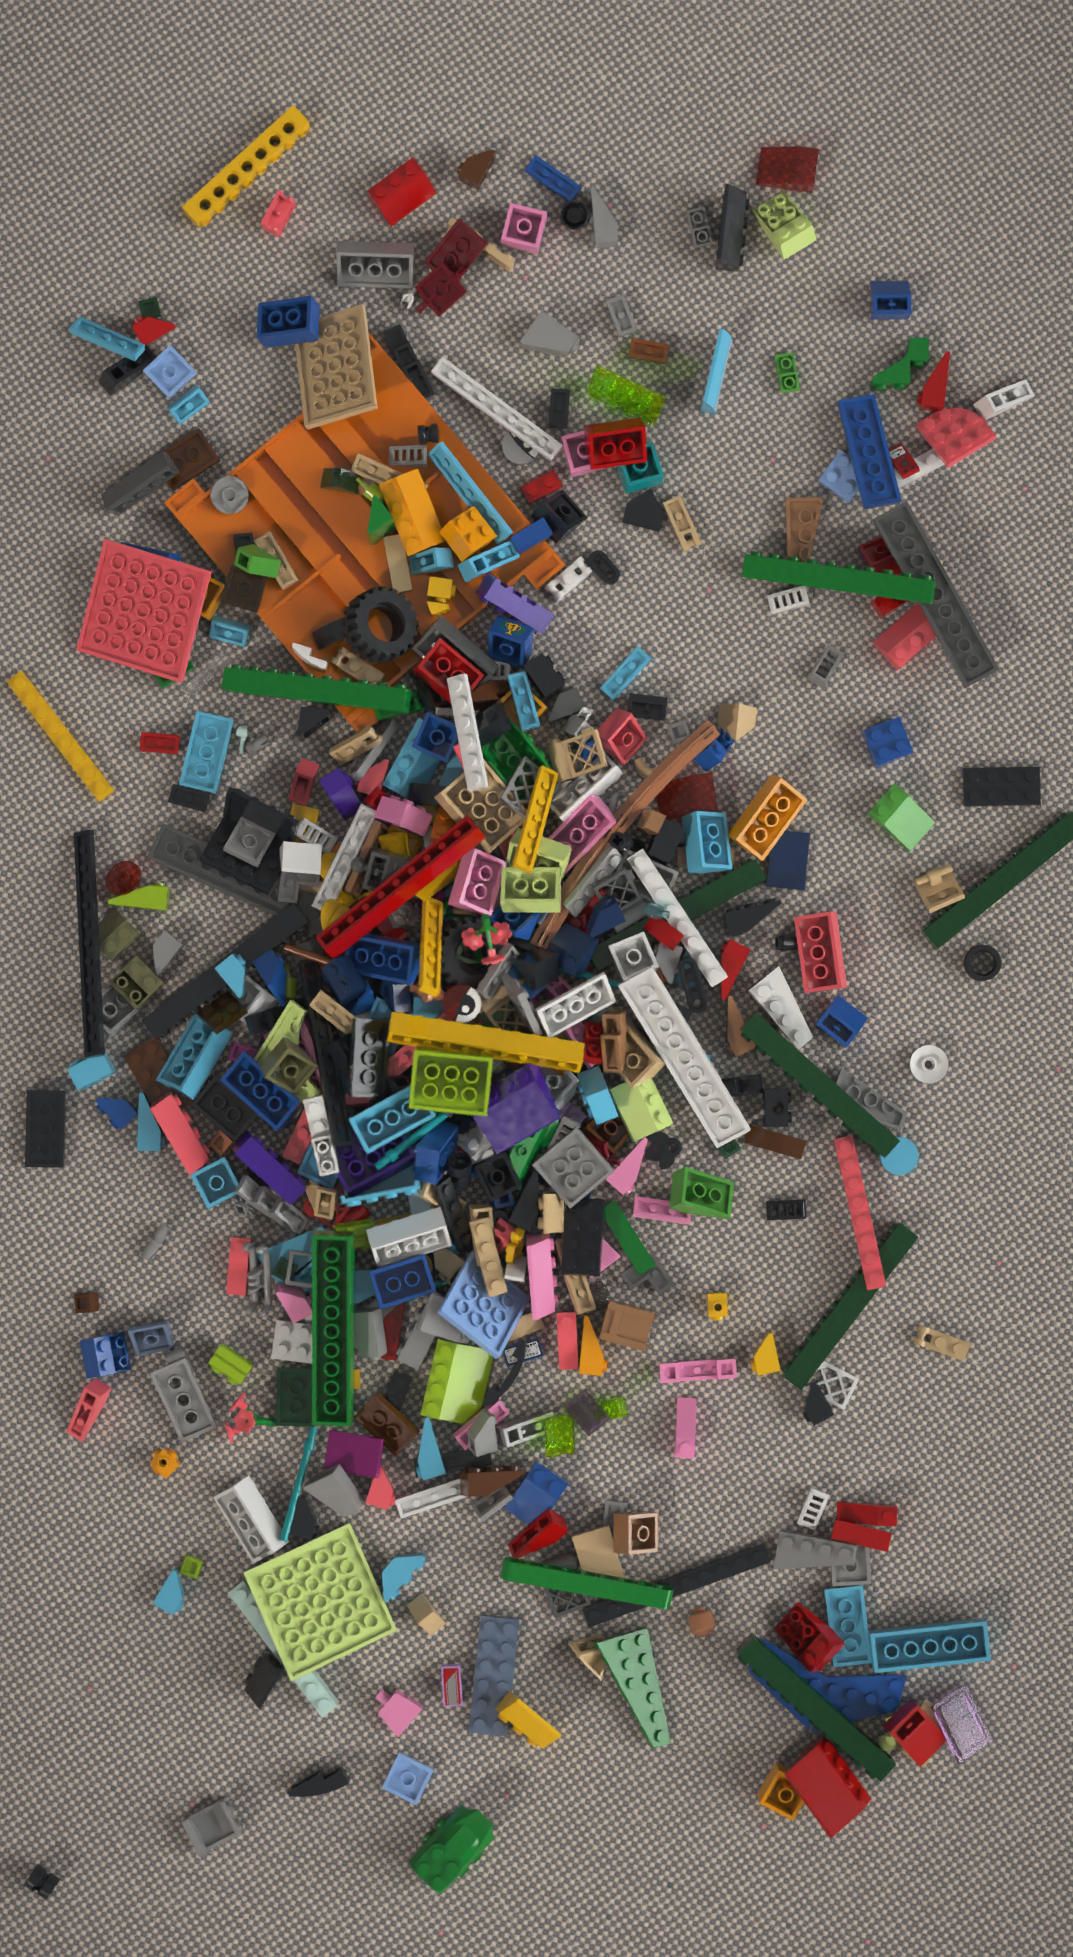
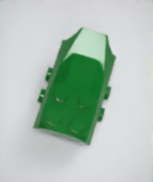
M509 717L512 729L481 747L483 759L506 786L524 756L539 767L543 765L551 769L544 759L546 757L544 752L540 748L536 749L532 744L534 742L533 738L528 733L524 734ZM525 763L523 772H531L530 766ZM525 776L527 786L534 785L533 776ZM517 777L514 782L515 787L523 786L521 778ZM518 790V799L527 800L524 790Z
M561 1118L512 1147L509 1158L522 1186L531 1164L535 1161L541 1149L550 1144L554 1131L561 1122Z
M460 1805L446 1818L441 1817L435 1824L437 1827L433 1832L428 1831L423 1836V1842L409 1859L408 1863L431 1889L439 1894H443L459 1876L462 1878L468 1872V1866L472 1862L476 1863L483 1854L481 1852L495 1838L492 1833L494 1824L478 1809H466L463 1805Z

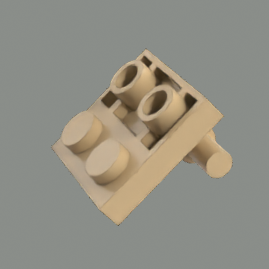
M950 864L939 869L934 868L927 871L925 875L913 881L929 913L965 898L961 887L952 873L953 869Z

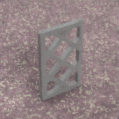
M526 756L522 758L499 798L524 819L527 812L521 809L520 804L528 803L529 805L531 797L528 789H533L534 785L527 786L525 776L532 775L535 783L539 766ZM525 763L530 766L531 772H523ZM517 777L521 778L523 786L515 787L514 782ZM524 790L527 800H519L517 791ZM509 791H512L514 801L506 798Z

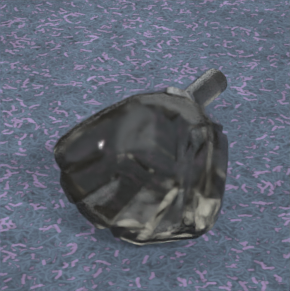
M596 1281L589 1284V1288L597 1308L596 1310L600 1311L605 1309L609 1301V1291L602 1281Z

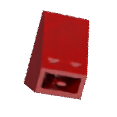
M799 1602L773 1628L810 1673L821 1671L845 1645L832 1628Z
M911 1699L882 1725L920 1767L948 1740L925 1712Z

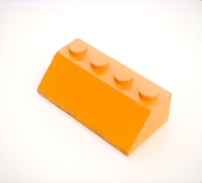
M418 469L379 484L408 556L445 542L439 533L442 527Z
M771 774L729 831V838L741 848L763 861L804 806L807 799L781 777Z

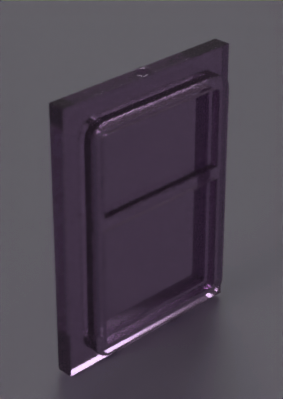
M966 1684L931 1706L958 1764L970 1758V1756L993 1741Z

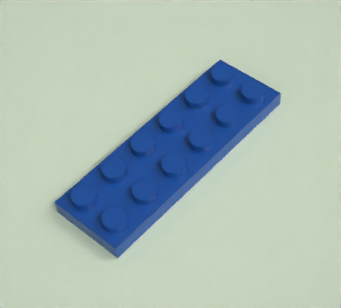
M875 394L838 400L837 406L863 509L901 503L902 500Z

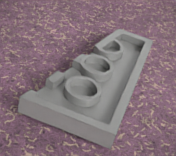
M841 1068L836 1084L881 1124L901 1131L907 1112Z
M780 1530L774 1569L853 1565L857 1545Z

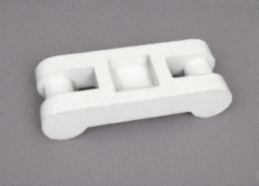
M582 556L544 587L547 592L554 596L553 599L556 603L593 573L594 570L584 563L585 560ZM578 567L582 571V573L579 576L575 572V570ZM558 584L563 588L560 592L556 588Z

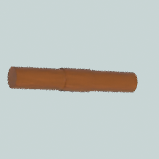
M287 943L284 951L324 965L332 960L331 958Z

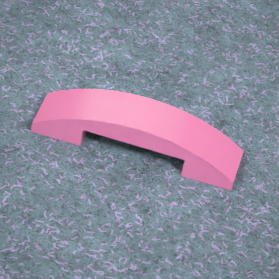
M736 1359L659 1364L660 1383L737 1378Z

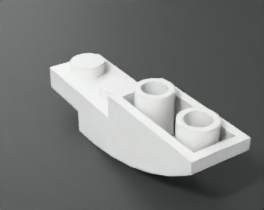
M323 1095L303 1098L319 1174L324 1176L338 1173L336 1149L333 1148Z

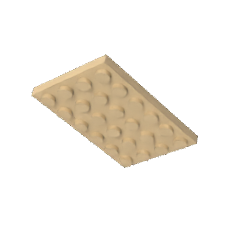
M361 304L319 317V340L295 344L304 426L307 429L378 409L365 306Z

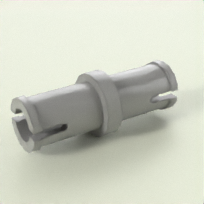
M161 1222L155 1234L148 1239L149 1243L140 1255L146 1260L151 1261L158 1248L163 1246L162 1242L169 1231H171V1227Z

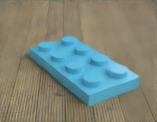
M196 711L179 781L180 786L217 794L234 719Z
M863 1585L824 1588L828 1626L845 1643L832 1658L833 1667L872 1663Z

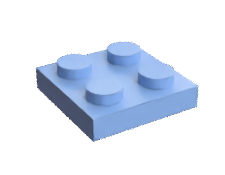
M171 345L143 370L147 377L169 399L197 374Z
M840 450L818 482L849 504L859 489L851 457Z
M399 1751L382 1789L417 1806L434 1768Z

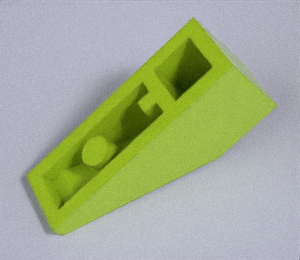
M154 882V886L148 885L108 900V904L112 906L168 911L170 888L165 887V883Z

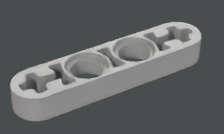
M392 718L383 720L375 731L376 734L378 733L383 737L382 742L357 756L349 767L347 774L354 782L364 777L396 732L398 724Z

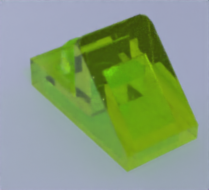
M620 1395L593 1403L597 1422L629 1416L625 1397Z

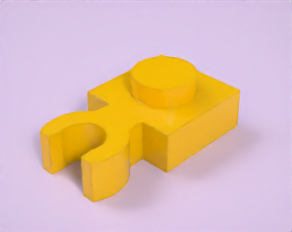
M517 1227L516 1232L512 1231L511 1242L508 1243L505 1249V1253H507L506 1262L513 1264L521 1257L524 1244L522 1239L525 1233L524 1229Z

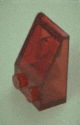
M802 146L761 147L756 185L812 193L819 149Z
M712 772L671 780L656 796L659 813L666 815V820L679 819L694 811H718Z

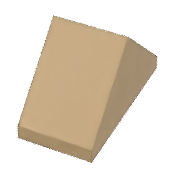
M423 1593L407 1604L417 1623L429 1635L434 1634L446 1624Z

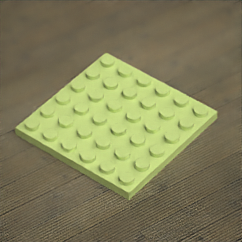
M350 1523L243 1572L290 1681L300 1678L397 1631Z

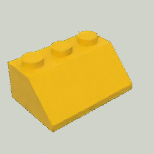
M511 1691L505 1695L495 1708L499 1712L497 1717L504 1723L508 1721L514 1725L512 1729L520 1736L524 1733L528 1737L526 1741L534 1748L538 1745L543 1749L562 1735Z

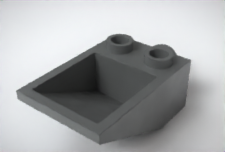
M373 847L369 863H365L364 859L356 857L351 861L350 866L356 873L366 871L362 888L373 891L411 861L413 857ZM376 857L383 858V861H377ZM372 874H374L375 876L378 875V879H376V880L372 879V878H371V875H372ZM416 895L412 897L415 899H419V897H417Z

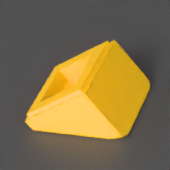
M426 601L433 617L451 610L448 604Z

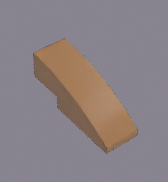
M644 809L637 824V831L657 835L666 815L655 810L649 811Z
M607 1011L602 1014L603 1034L600 1035L604 1073H623L627 1040L626 1011Z

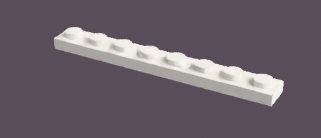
M444 357L431 370L432 375L552 462L562 450L563 445Z
M642 848L627 858L669 924L685 935L681 942L691 957L695 959L697 966L711 987L728 977L644 849Z

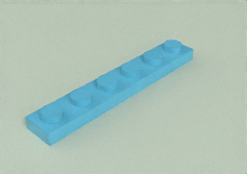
M444 442L438 443L427 455L469 508L472 506L476 507L496 533L497 537L494 541L499 545L513 531Z

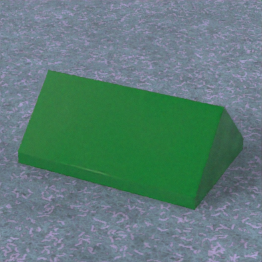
M374 495L367 531L370 545L377 544L383 537L396 530L393 517L379 498Z

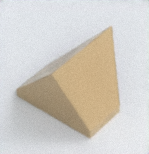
M739 703L719 704L717 724L737 741L755 727L757 708Z
M304 1183L307 1188L305 1191L314 1210V1216L333 1220L339 1190Z
M603 1634L570 1642L569 1646L601 1681L606 1664L602 1659V1654L593 1642L606 1639Z

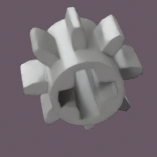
M239 1195L234 1199L236 1201L234 1209L241 1216L253 1215L257 1210Z

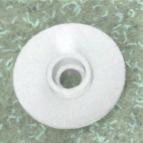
M925 1045L918 1048L912 1054L910 1069L913 1076L920 1082L936 1083L947 1073L948 1058L940 1048L933 1045ZM926 1061L931 1062L932 1065L930 1068L925 1067Z

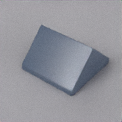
M169 1319L128 1328L136 1356L174 1349Z

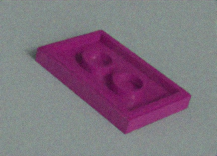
M329 1430L324 1469L340 1464L346 1473L379 1478L384 1439Z

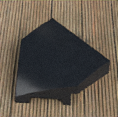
M651 488L627 503L622 523L660 531L664 511Z

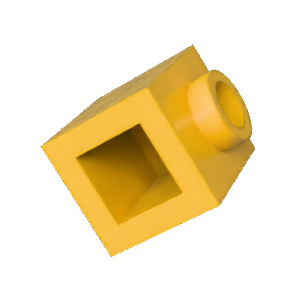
M430 576L427 593L428 599H435V602L446 604V601L451 602V597H455L456 585H453V580Z
M726 1292L707 1293V1316L712 1317L713 1321L723 1320V1317H728Z

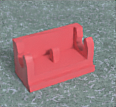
M280 190L276 192L261 221L263 230L280 237L297 205L291 196L289 198L286 197Z
M502 1218L494 1225V1239L498 1256L510 1242L512 1231L516 1232V1229Z

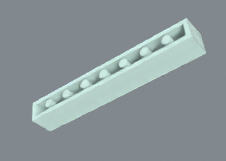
M244 1578L231 1588L228 1594L282 1664L248 1583ZM316 1670L294 1680L322 1718L338 1706L339 1701Z

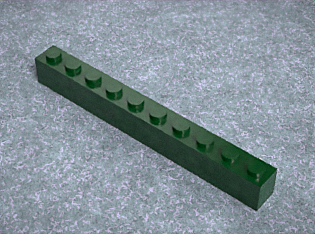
M1072 811L1068 814L1063 812L1056 818L1058 821L1053 826L1048 824L1041 830L1043 832L1038 838L1034 836L1026 842L1028 846L1022 850L1020 847L1011 854L1013 858L1009 862L1005 859L997 866L999 870L994 874L990 871L982 878L983 883L979 886L974 884L967 890L969 894L964 899L953 903L954 906L949 910L946 907L938 913L939 918L933 922L932 919L923 926L924 930L921 933L935 950L939 949L1073 840Z
M749 858L741 862V867L736 870L733 867L731 870H726L723 872V877L719 879L714 877L706 882L707 886L700 888V886L693 888L689 891L691 894L685 898L683 895L677 897L676 899L690 920L696 919L765 881L766 877L756 859L751 861ZM657 908L656 914L667 921L661 910ZM650 914L640 919L639 923L625 928L619 934L613 932L607 935L606 941L602 943L598 941L591 957L597 972L613 964L608 948L609 945L641 932L645 933L649 944L657 940L643 928L651 918Z
M756 1012L740 1027L742 1031L741 1036L747 1042L752 1040L757 1044L756 1050L762 1055L767 1053L771 1057L769 1061L777 1068L779 1066L786 1070L784 1074L791 1081L795 1078L800 1083L798 1085L800 1089L806 1094L810 1091L814 1095L812 1099L818 1105L822 1106L824 1104L828 1107L827 1112L834 1119L839 1117L843 1121L841 1125L849 1132L851 1130L855 1131L858 1134L856 1138L862 1144L867 1142L872 1146L870 1151L877 1157L882 1155L886 1158L900 1142L897 1137Z
M899 1222L897 1224L893 1223L887 1231L889 1235L886 1239H881L877 1243L885 1281L918 1239L916 1234ZM858 1269L852 1276L853 1282L850 1286L845 1285L840 1292L842 1295L838 1301L834 1300L828 1308L830 1312L827 1316L823 1315L818 1320L817 1329L814 1332L811 1330L805 1338L807 1342L803 1347L799 1346L793 1353L794 1359L791 1363L787 1361L781 1369L783 1371L781 1375L798 1389L802 1390L879 1290V1288L867 1290L863 1269Z
M751 1632L737 1647V1658L742 1664L751 1666L753 1668L752 1672L758 1678L763 1677L770 1689L773 1691L778 1690L781 1693L780 1697L789 1704L791 1702L795 1706L794 1709L801 1716L805 1714L809 1718V1723L817 1729L819 1727L823 1730V1735L829 1741L834 1740L841 1752L850 1754L852 1756L851 1760L859 1767L862 1765L866 1769L865 1772L872 1779L877 1778L881 1782L896 1766L892 1756L882 1750L874 1740L755 1634Z

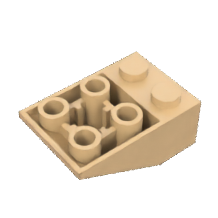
M539 1193V1216L536 1218L539 1221L536 1228L541 1233L564 1232V1201L557 1193Z

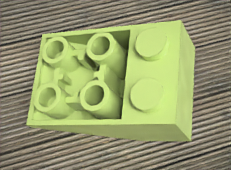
M784 191L752 210L772 245L784 260L816 241L813 225Z

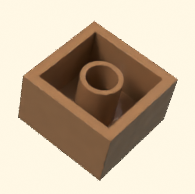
M633 1511L613 1513V1553L632 1555L658 1552L657 1512Z

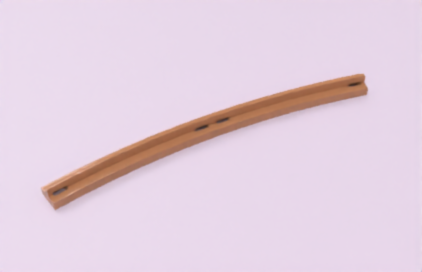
M709 720L703 723L672 751L614 814L616 821L622 814L623 816L613 825L606 838L602 837L577 863L561 888L560 913L547 914L530 942L531 944L547 949L549 942L559 931L569 914L562 903L610 845L608 842L610 836L614 832L625 833L665 786L702 750L720 736L716 727ZM710 732H713L708 738L704 739ZM626 818H628L627 821L623 824V826L620 827V825L623 823V821H624ZM543 932V935H542V937H541V939H540V941H539V943H538L537 941H538V939H539L541 933ZM549 935L548 938H547V940H546V942H545V944L542 945L543 942H544V940H545V938H546V936Z

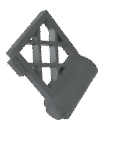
M625 867L592 886L599 901L603 897L611 896L614 887L622 889L620 897H615V899L618 901L626 922L613 927L616 933L650 914L649 909H651L646 899L642 900L632 881L635 877L631 869H626ZM624 874L626 877L624 885L616 884L617 878ZM603 886H610L607 895L600 894L598 889ZM626 890L633 891L634 897L629 900L624 899Z
M572 1550L539 1562L578 1569L577 1565L580 1564L577 1553L573 1554ZM544 1588L555 1618L590 1606V1601L593 1600L592 1596L584 1595L585 1602L578 1604L572 1601L575 1593H572L570 1598L566 1599L560 1596L561 1590H558L557 1594L549 1591L548 1588ZM557 1599L567 1602L565 1609L556 1611L555 1603Z

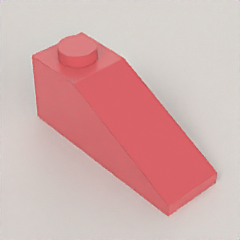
M231 1237L226 1294L246 1296L247 1274L249 1273L250 1262L249 1251H244L242 1247L245 1243H252L253 1238Z
M576 1311L556 1312L559 1370L578 1369Z
M95 1378L84 1387L66 1431L68 1434L81 1442L84 1441L106 1403L111 1391L110 1386Z

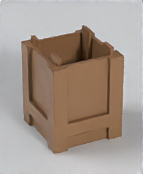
M608 1299L598 1337L601 1340L645 1351V1347L649 1348L646 1343L653 1319L657 1320V1318L654 1316L653 1311Z

